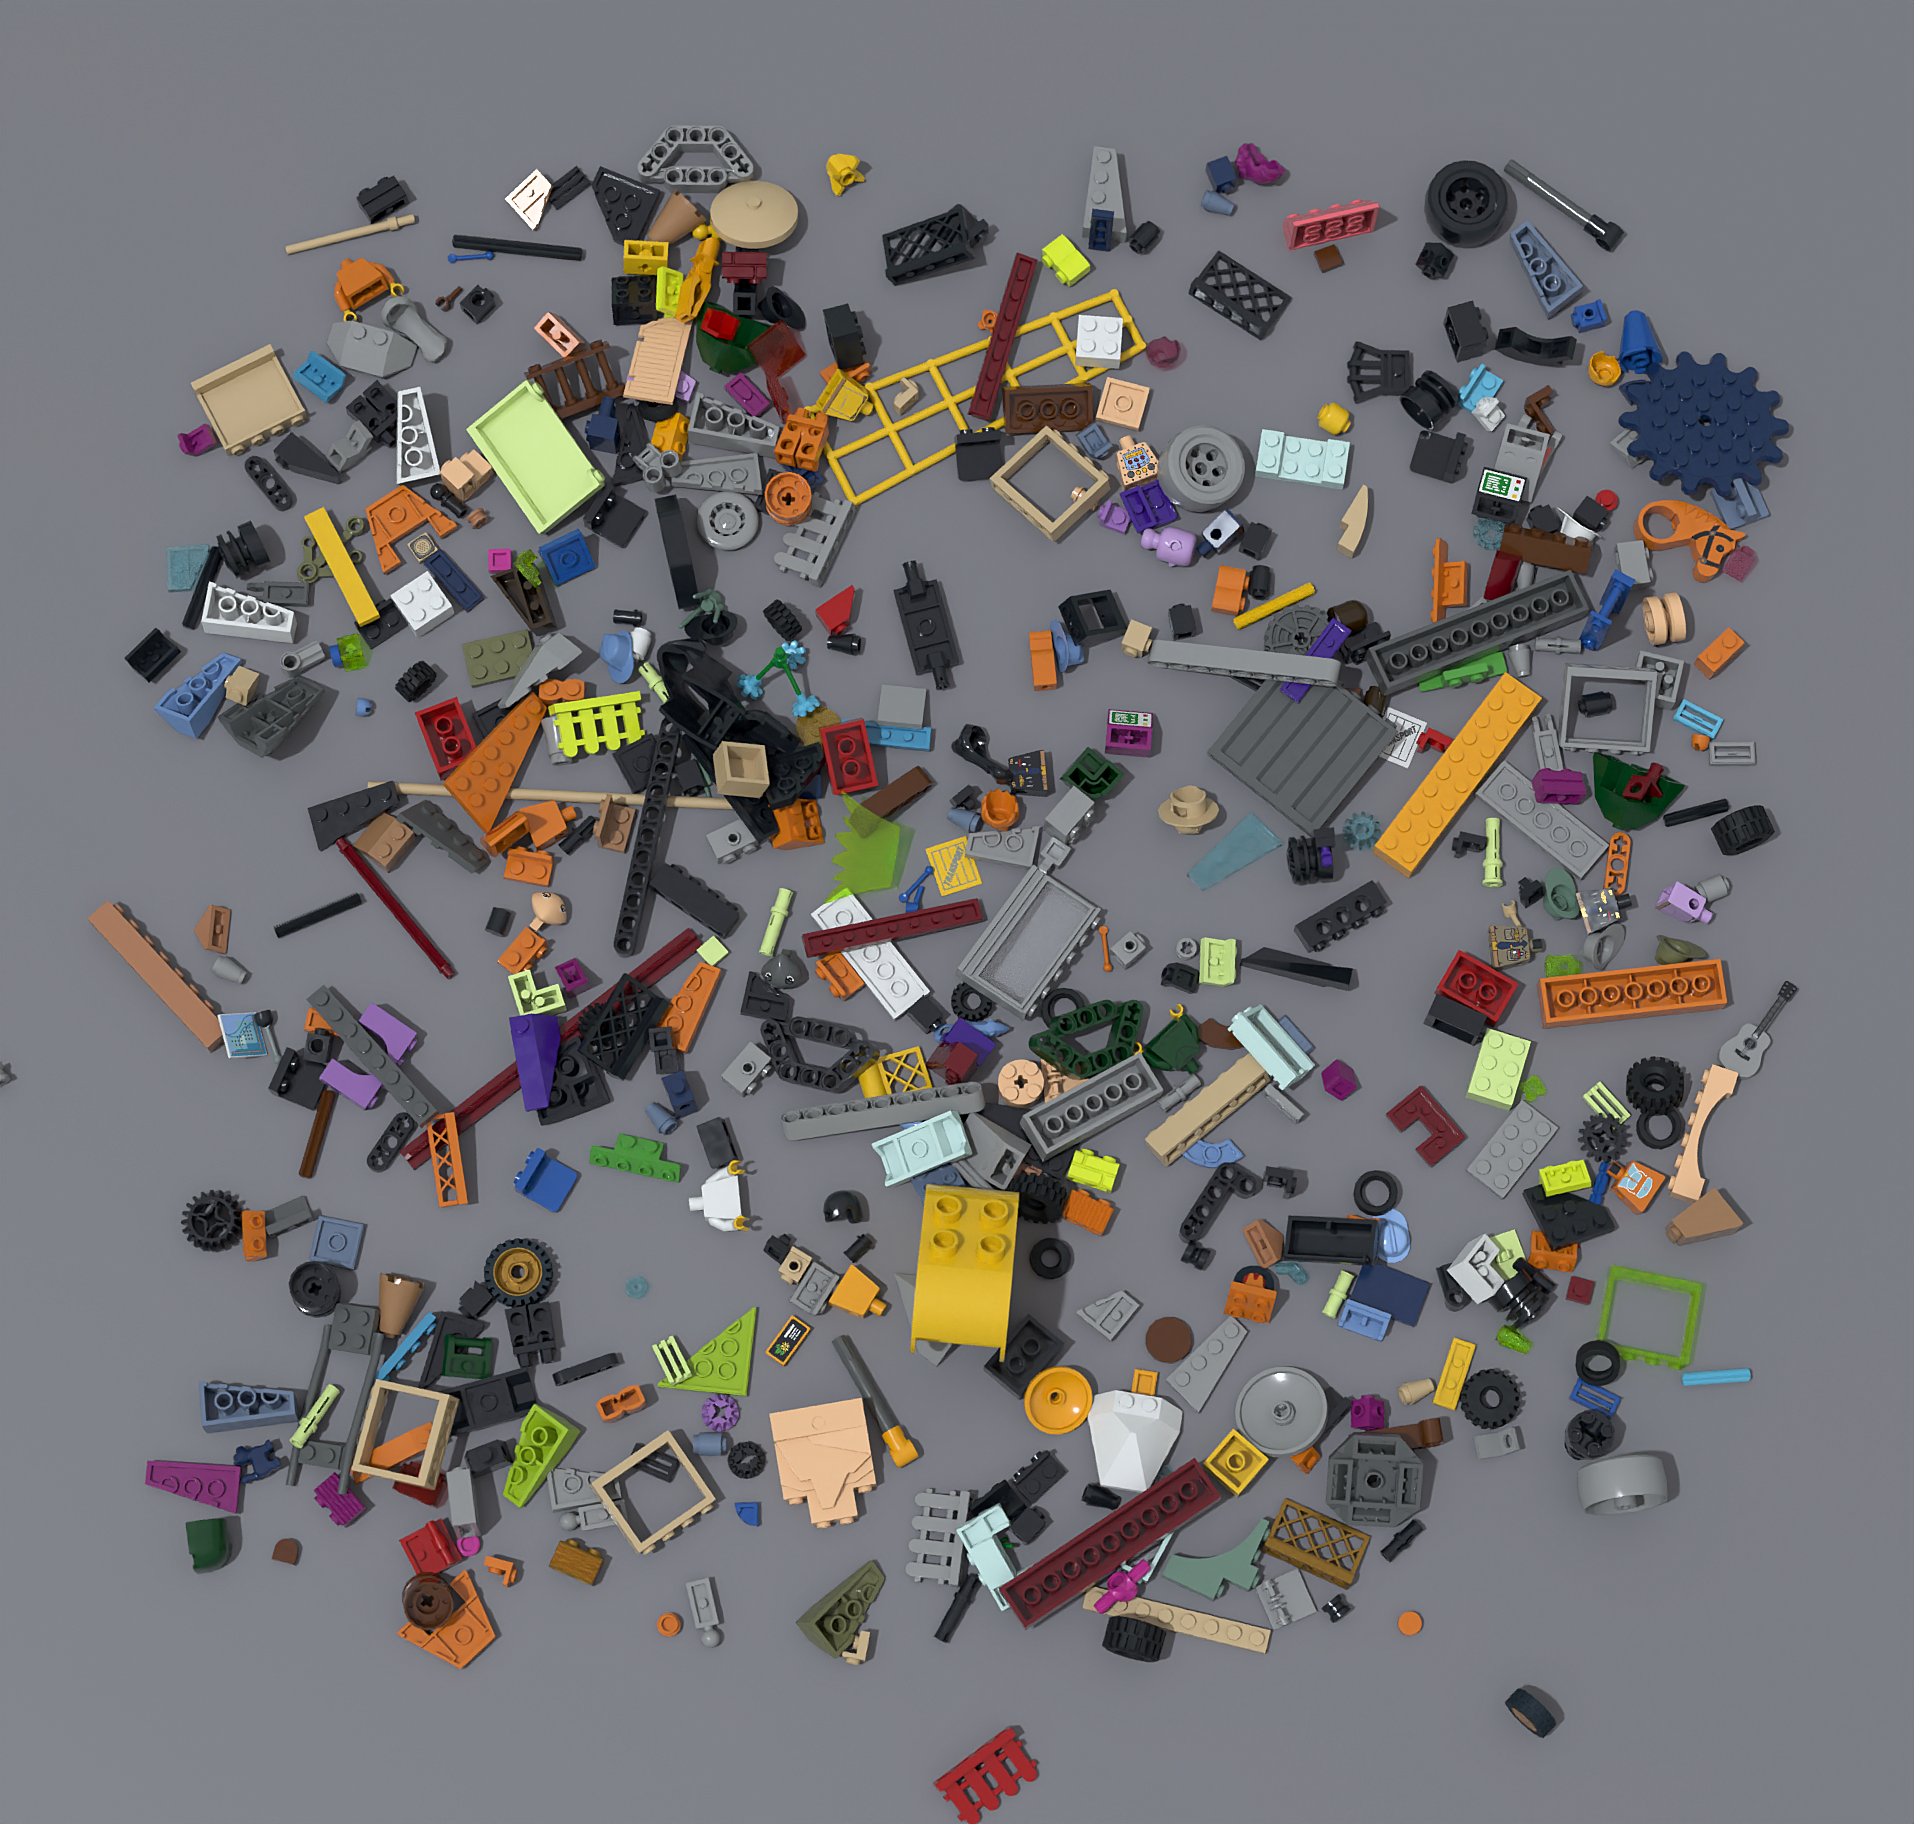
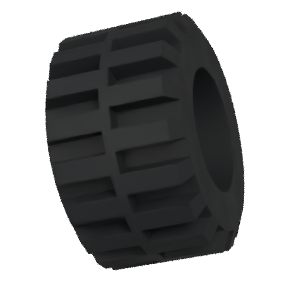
M1761 805L1737 810L1720 819L1711 828L1723 855H1735L1750 850L1768 840L1775 832L1764 807Z
M1113 1616L1109 1617L1102 1646L1106 1650L1126 1658L1144 1662H1157L1160 1659L1166 1632L1148 1622L1129 1617Z

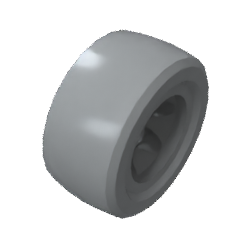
M1209 425L1193 426L1177 433L1165 445L1157 463L1159 485L1166 497L1179 508L1191 512L1213 510L1225 504L1238 491L1245 474L1243 454L1236 441L1222 429ZM1192 450L1197 452V458L1191 456ZM1206 454H1211L1213 460H1207ZM1213 469L1218 470V477L1212 474ZM1203 481H1207L1209 486H1204L1202 484Z
M1626 1455L1602 1459L1583 1466L1577 1472L1579 1499L1583 1511L1587 1514L1615 1515L1636 1512L1661 1505L1668 1499L1665 1469L1661 1459L1655 1456Z

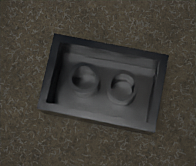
M1027 1314L1006 1339L1004 1362H999V1348L984 1365L983 1371L1020 1400L1032 1379L1046 1369L1062 1350L1064 1343L1030 1314Z

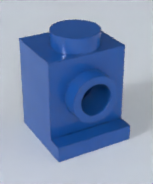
M1601 299L1574 308L1573 314H1571V321L1573 326L1577 327L1579 333L1605 326L1607 317Z

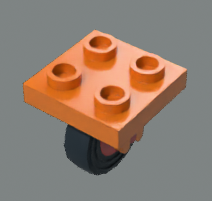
M1247 1266L1239 1270L1234 1280L1231 1281L1223 1314L1235 1318L1253 1320L1256 1323L1269 1324L1277 1291H1274L1272 1275L1266 1269L1259 1266Z

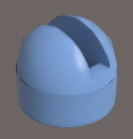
M365 698L357 699L356 716H367L371 713L372 710L369 707H372V704L369 700Z

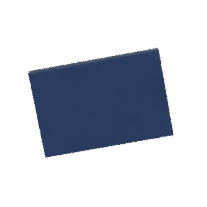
M1376 1263L1375 1266L1362 1265L1350 1300L1391 1314V1319L1414 1327L1430 1283Z

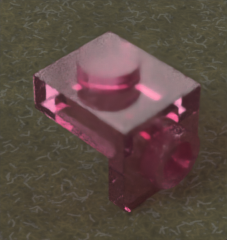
M1738 545L1722 571L1741 582L1757 558L1754 555V550L1746 545L1742 547Z

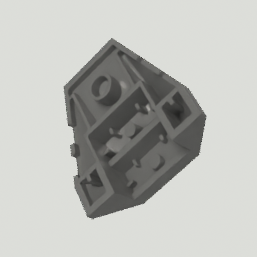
M299 675L275 686V691L262 696L261 693L255 695L256 700L249 702L246 706L239 703L235 704L219 715L218 720L238 745L263 758L270 755L290 736L325 693L323 687Z

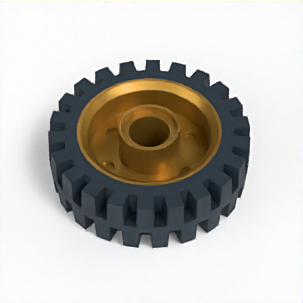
M514 1238V1240H506L503 1244L500 1243L496 1249L490 1252V1256L487 1257L486 1265L484 1266V1279L489 1292L499 1303L512 1308L526 1306L527 1308L528 1305L536 1304L539 1300L541 1301L550 1290L549 1288L553 1281V1268L549 1256L537 1243L531 1242L528 1239ZM517 1268H522L525 1270V1274L522 1278L516 1279L512 1276L513 1271Z

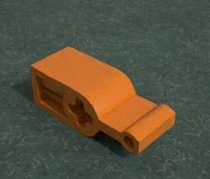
M1051 630L1029 632L1034 691L1056 690L1057 680Z

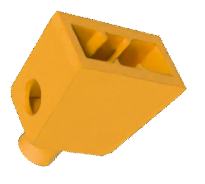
M852 1264L828 1301L829 1306L864 1319L869 1310L881 1316L887 1307V1304L877 1299L880 1288Z

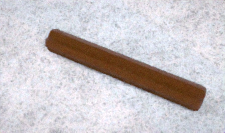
M329 1090L322 1092L299 1170V1175L303 1178L310 1179L312 1177L335 1098V1093Z

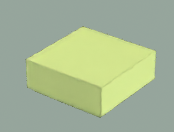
M714 935L696 950L705 962L711 966H715L729 954Z

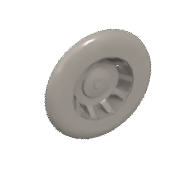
M722 491L711 495L702 503L698 510L696 521L699 534L706 543L717 549L734 550L746 545L754 537L758 528L759 517L756 507L746 496L737 492Z

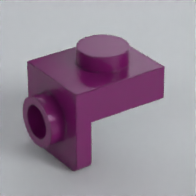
M204 423L189 434L180 433L177 435L180 441L179 446L187 455L198 457L217 445L209 424Z

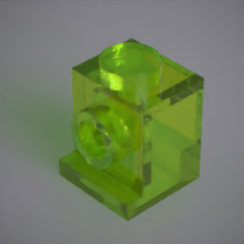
M1547 955L1544 959L1546 978L1579 974V962L1574 960L1573 955ZM1559 964H1566L1567 969L1562 970Z

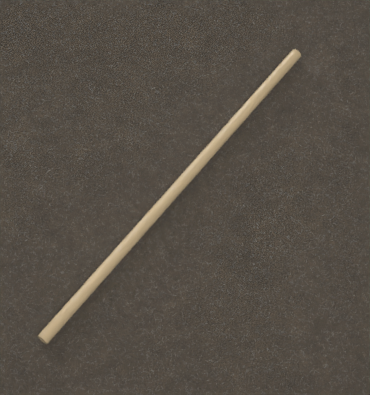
M368 781V788L386 782ZM395 782L398 794L452 796L444 785ZM510 788L505 799L554 800L557 802L600 804L601 800H605L607 794H610L614 804L643 806L646 794ZM652 795V796L655 797V798H659V797H661L662 795ZM668 796L666 807L734 810L726 798Z

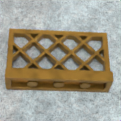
M1285 1498L1262 1552L1348 1590L1370 1536ZM1286 1506L1296 1510L1298 1518L1287 1522L1284 1515ZM1312 1517L1317 1520L1320 1528L1308 1531L1304 1520ZM1301 1522L1305 1533L1293 1537L1289 1525ZM1285 1527L1289 1539L1281 1541L1273 1537L1277 1529ZM1331 1527L1338 1529L1341 1537L1330 1541L1326 1529ZM1322 1531L1326 1543L1315 1546L1310 1535ZM1307 1537L1311 1548L1303 1551L1298 1548L1295 1540ZM1352 1537L1363 1540L1361 1547L1353 1551L1347 1539ZM1343 1541L1347 1553L1336 1556L1332 1544ZM1328 1546L1333 1558L1323 1560L1319 1557L1317 1550ZM1350 1556L1353 1564L1351 1571L1341 1568L1338 1560Z

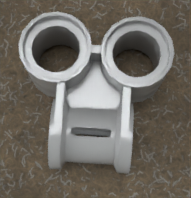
M651 443L646 444L647 448L632 459L643 471V478L647 488L651 492H660L666 485L665 476L671 478L678 476L681 473L682 466L675 451L666 450L660 453ZM669 462H675L671 466H666ZM655 476L659 477L655 481H650V479Z

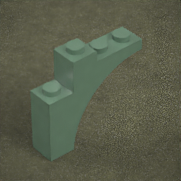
M1260 1518L1253 1532L1241 1544L1224 1554L1202 1559L1185 1558L1172 1554L1162 1578L1213 1601L1215 1596L1220 1597L1225 1586L1221 1583L1222 1580L1246 1592L1249 1591L1250 1587L1255 1589L1260 1575L1256 1574L1259 1568L1251 1565V1561L1257 1562L1261 1550L1257 1548L1261 1540L1266 1542L1271 1529L1267 1528L1269 1521Z

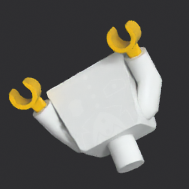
M734 1160L730 1162L729 1166L717 1171L701 1186V1197L689 1198L690 1211L704 1210L705 1221H708L711 1226L724 1232L749 1230L748 1227L743 1226L744 1221H749L750 1219L742 1216L738 1176H734L735 1174L741 1175L745 1173L743 1169L737 1170L738 1164L742 1163V1161Z

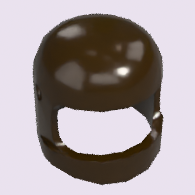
M1349 600L1340 605L1332 606L1327 611L1329 623L1333 618L1336 619V612L1341 623L1352 631L1351 634L1361 631L1368 624L1367 610L1357 600Z

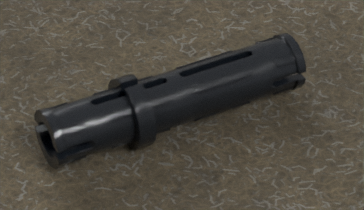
M969 1574L966 1575L959 1591L953 1595L955 1598L934 1634L935 1638L947 1644L967 1604L970 1605L972 1601L970 1599L980 1580Z

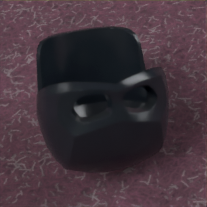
M841 1190L831 1193L826 1198L823 1213L827 1223L837 1219L844 1212L851 1224L862 1222V1207L855 1194Z

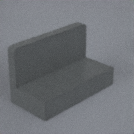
M300 1196L265 1212L266 1229L271 1239L315 1221L304 1196Z

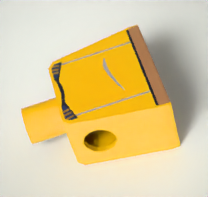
M839 368L816 401L822 413L853 421L859 412L869 415L873 409V404L867 401L869 395L865 388Z

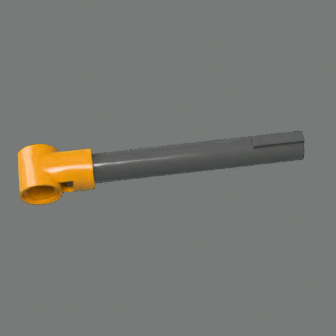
M845 1335L835 1338L831 1343L883 1432L882 1438L886 1445L890 1447L888 1451L896 1466L901 1468L918 1458V1453L909 1439L906 1440L900 1425L896 1426Z

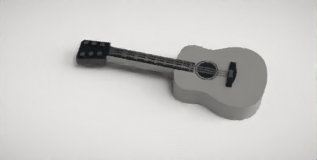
M1785 981L1777 994L1778 997L1757 1026L1749 1023L1743 1025L1737 1036L1728 1040L1721 1047L1717 1054V1062L1720 1067L1739 1073L1737 1077L1739 1080H1747L1757 1072L1761 1063L1762 1053L1770 1044V1038L1764 1031L1783 1004L1798 990L1796 986Z

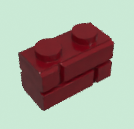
M722 252V279H727V283H740V279H749L750 284H762V279H767V252Z

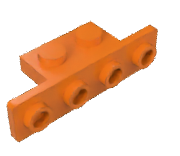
M1441 538L1435 539V546H1433L1435 567L1432 568L1434 588L1431 590L1433 609L1430 613L1433 623L1445 619L1446 608L1467 606L1468 563L1466 561L1447 562L1448 545Z

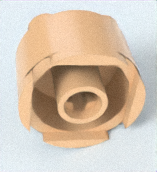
M1022 1059L1014 1060L1002 1068L998 1078V1093L1001 1100L1008 1106L1029 1109L1039 1101L1043 1094V1074L1034 1062ZM1018 1081L1023 1082L1024 1088H1019V1085H1017Z

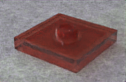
M781 319L747 346L771 382L805 356L793 334Z
M771 368L765 371L766 388L781 423L784 425L787 423V418L790 414L787 403L788 396L784 387L781 388L775 372Z

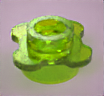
M1532 1075L1526 1082L1522 1081L1519 1084V1090L1524 1092L1525 1099L1528 1102H1533L1537 1096H1543L1546 1092L1545 1087L1542 1086L1539 1077L1536 1075Z

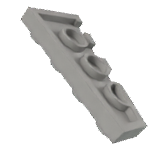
M758 453L681 461V473L671 478V483L674 487L762 495Z
M1230 1316L1165 1380L1197 1413H1199L1245 1337L1247 1330Z

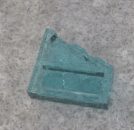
M209 544L166 547L167 586L169 593L192 591L210 552Z

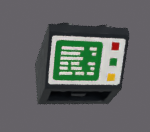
M1484 466L1471 514L1508 524L1515 523L1527 477Z

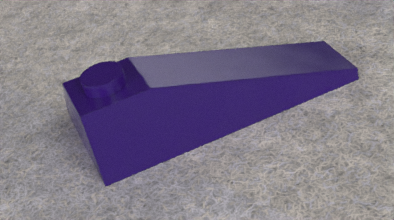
M532 1013L510 1017L511 1035L525 1111L549 1108L558 1048L561 1042L558 1017Z

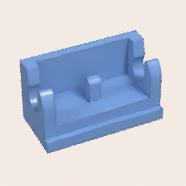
M1347 1299L1338 1327L1381 1342L1391 1314Z

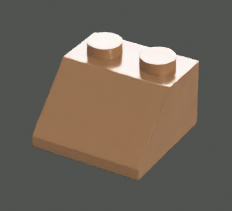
M384 813L371 822L353 844V847L389 873L417 838L410 828L397 821L395 817Z

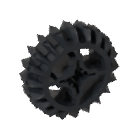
M210 1190L209 1197H207L205 1192H201L202 1199L199 1200L196 1196H193L192 1199L195 1204H186L190 1212H182V1215L188 1218L181 1220V1224L187 1226L182 1231L184 1234H189L187 1240L189 1242L194 1241L193 1246L195 1248L202 1244L201 1249L206 1252L210 1245L211 1251L216 1252V1246L218 1245L221 1251L225 1250V1242L229 1246L233 1245L230 1240L231 1237L239 1239L235 1231H243L242 1226L237 1225V1223H242V1217L238 1215L242 1214L243 1210L236 1208L239 1204L237 1200L231 1202L232 1196L230 1194L224 1197L223 1191H219L215 1197L214 1190ZM214 1204L208 1212H199L203 1207ZM221 1205L229 1210L230 1222L221 1218ZM215 1216L218 1222L216 1224L213 1223V1226H211L207 1220ZM195 1220L205 1225L204 1237L197 1234ZM217 1230H226V1232L221 1236L211 1238L214 1237V1234Z

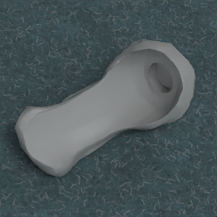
M397 296L385 302L381 310L383 324L394 331L404 333L421 349L425 360L436 362L443 355L447 347L446 337L439 334L423 320L411 299Z

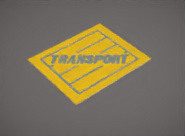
M966 836L925 849L930 864L934 868L933 873L941 896L982 884L974 859L965 857L968 842Z

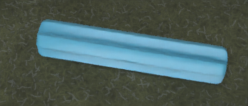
M1748 1368L1688 1372L1683 1373L1681 1379L1683 1386L1746 1382L1751 1379V1374Z

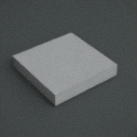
M882 684L877 725L922 729L926 689Z

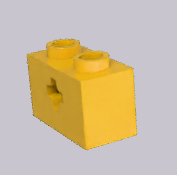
M624 240L623 273L657 275V268L663 266L668 268L669 242Z

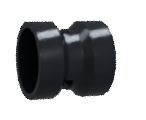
M1190 1241L1180 1261L1186 1264L1191 1263L1196 1269L1201 1271L1211 1250L1200 1248L1197 1246V1243ZM1195 1251H1196L1197 1254H1196L1195 1258L1193 1259L1192 1257H1193V1255H1194V1253H1195Z

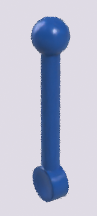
M491 251L486 252V254L463 256L450 254L448 261L455 263L457 260L481 258L491 260L494 254Z
M927 866L925 872L907 892L899 895L900 902L906 903L908 896L928 874L934 872L932 866Z

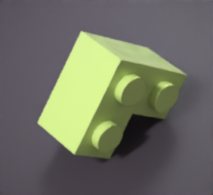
M530 969L508 976L520 1015L531 1013L556 1015L567 1011L559 984L536 990Z

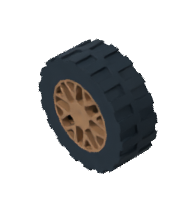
M1517 1688L1505 1701L1506 1707H1508L1514 1717L1538 1737L1544 1738L1556 1725V1721L1551 1713L1537 1699L1521 1688Z

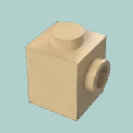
M1131 619L1121 643V650L1124 651V654L1135 658L1136 656L1142 657L1144 651L1148 652L1153 641L1149 639L1152 627Z
M238 666L233 675H229L225 681L224 688H227L225 698L246 706L257 691L259 673Z

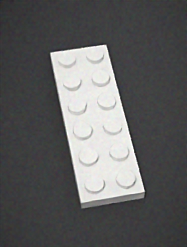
M847 887L811 913V917L822 930L873 920ZM890 941L840 951L894 1021L907 1012L923 995L926 997L930 994L929 989Z

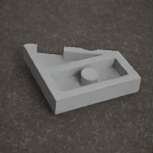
M1121 1290L1108 1298L1101 1299L1083 1309H1078L1076 1314L1111 1342L1140 1305Z

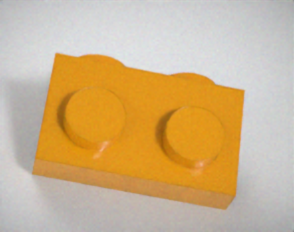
M675 413L668 419L656 421L651 444L660 453L666 450L675 451L681 462L686 450L690 420L681 413Z

